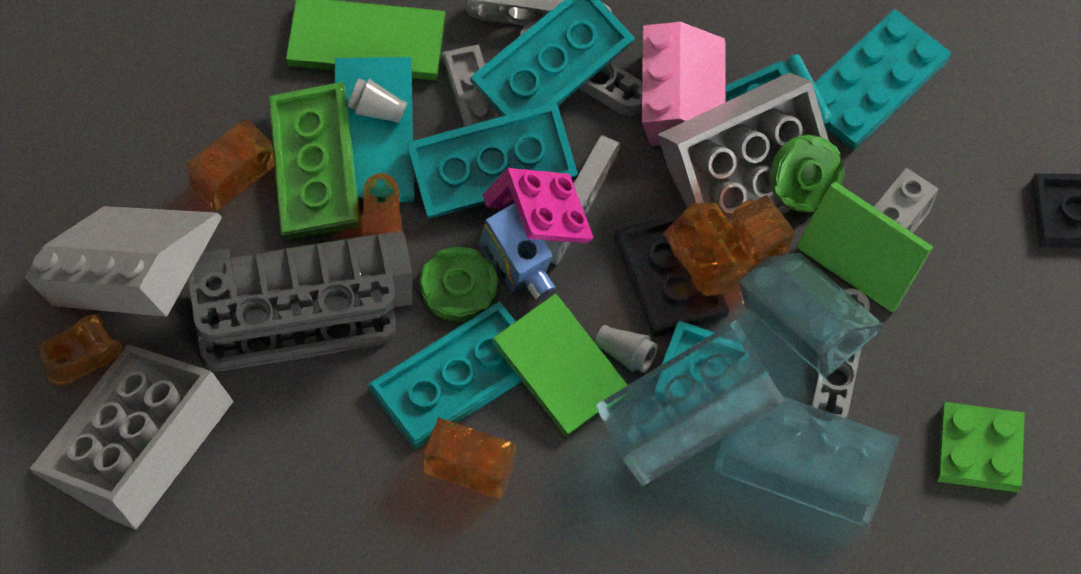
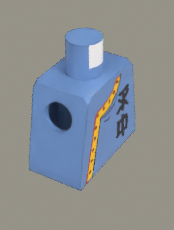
M515 203L486 219L478 242V248L486 259L490 260L495 266L496 272L510 291L516 292L526 286L536 301L551 294L556 289L546 274L552 259L551 251L544 240L529 239L526 236Z

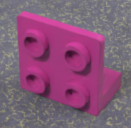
M507 168L482 194L487 208L505 209L515 203L526 236L529 239L589 243L593 239L570 174Z

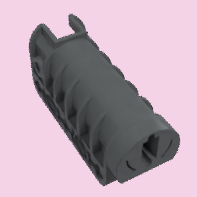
M402 230L237 257H230L229 248L203 252L188 278L203 364L213 371H227L383 345L391 341L396 333L394 307L412 305V270ZM217 316L220 322L214 321L213 317ZM380 319L381 323L385 324L383 332H376L375 328L371 327L373 326V320ZM356 321H360L362 335H357ZM344 324L350 329L346 337L338 339L330 337L327 331L332 325ZM321 327L322 341L317 342L315 328ZM295 332H302V336L307 337L304 339V344L296 345V342L292 340L294 339ZM281 334L283 348H277L275 335ZM265 337L270 341V345L265 351L254 352L247 345L252 338ZM241 340L242 354L237 355L235 341ZM216 345H222L223 350H227L223 354L224 357L216 359L215 354L212 353Z

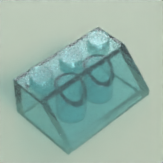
M802 253L767 257L739 281L743 305L824 378L828 377L884 328L883 324Z

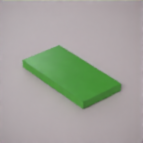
M296 0L286 58L287 66L335 71V58L411 57L413 79L437 81L445 11L337 0Z
M338 82L268 96L280 230L284 241L361 227L349 110L347 107V91L344 83Z

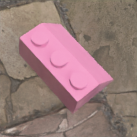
M683 22L643 26L642 124L650 146H658L660 142L657 134L726 102V43L724 38Z

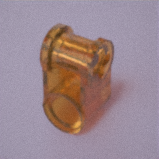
M374 174L368 178L363 190L364 214H362V237L402 230L398 184L388 174ZM378 182H385L387 189H393V194L387 195L383 203L378 202L375 195H370L372 189H377Z
M99 314L88 315L79 320L75 325L55 336L49 337L43 342L40 348V356L45 377L51 384L56 386L72 384L75 380L93 370L108 365L120 355L122 351L121 344L118 340L112 339L104 328L105 322ZM58 358L69 359L61 364L53 363V361Z

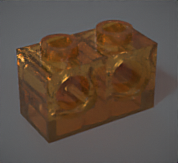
M245 118L186 163L190 187L215 212L275 166L272 142Z
M768 195L756 201L750 199L740 204L734 211L725 251L750 285L753 286L784 269L794 229Z
M716 202L692 203L663 233L671 245L672 253L683 263L692 277V283L704 296L728 294L758 265Z
M438 418L424 451V473L501 499L515 466L517 444Z

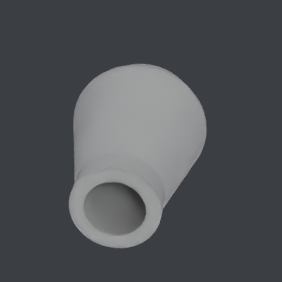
M358 78L347 107L356 110V115L389 120L399 124L408 102L399 99L371 79L364 81Z
M607 325L601 327L595 339V344L631 372L638 370L645 373L653 363L657 352V344L651 341L650 336L611 328Z

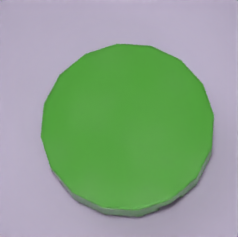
M808 134L792 138L783 145L773 159L770 171L771 189L778 201L794 211L804 213L816 211L814 209L818 208L829 186L834 182L842 185L844 164L840 161L838 155L840 152L837 147L822 137Z
M456 246L440 250L435 253V256L428 263L424 264L419 279V290L423 303L431 313L443 320L465 322L488 309L495 302L498 290V277L495 266L490 260L488 262L486 258L482 257V253L473 248Z

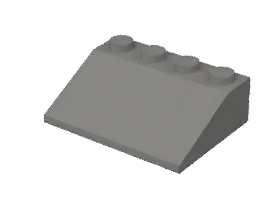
M787 73L657 134L668 170L708 248L711 249L791 210L778 201L772 191L770 171L773 159L778 151L792 138L808 134L828 140L812 81L792 73Z
M103 206L45 244L35 256L33 264L24 278L52 306L167 317L222 217L215 212Z
M128 344L33 463L30 470L33 474L104 517L136 530L234 401L212 371Z

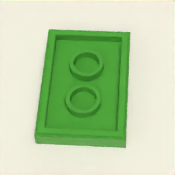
M834 182L829 186L796 248L893 313L909 290L932 251L933 246L837 182Z
M556 293L496 335L491 341L565 437L630 389Z

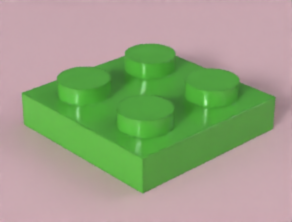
M944 402L941 408L937 482L1019 492L1022 487L1025 412Z

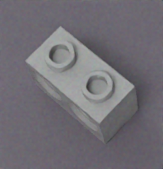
M906 168L876 203L874 208L913 233L930 213L939 189Z

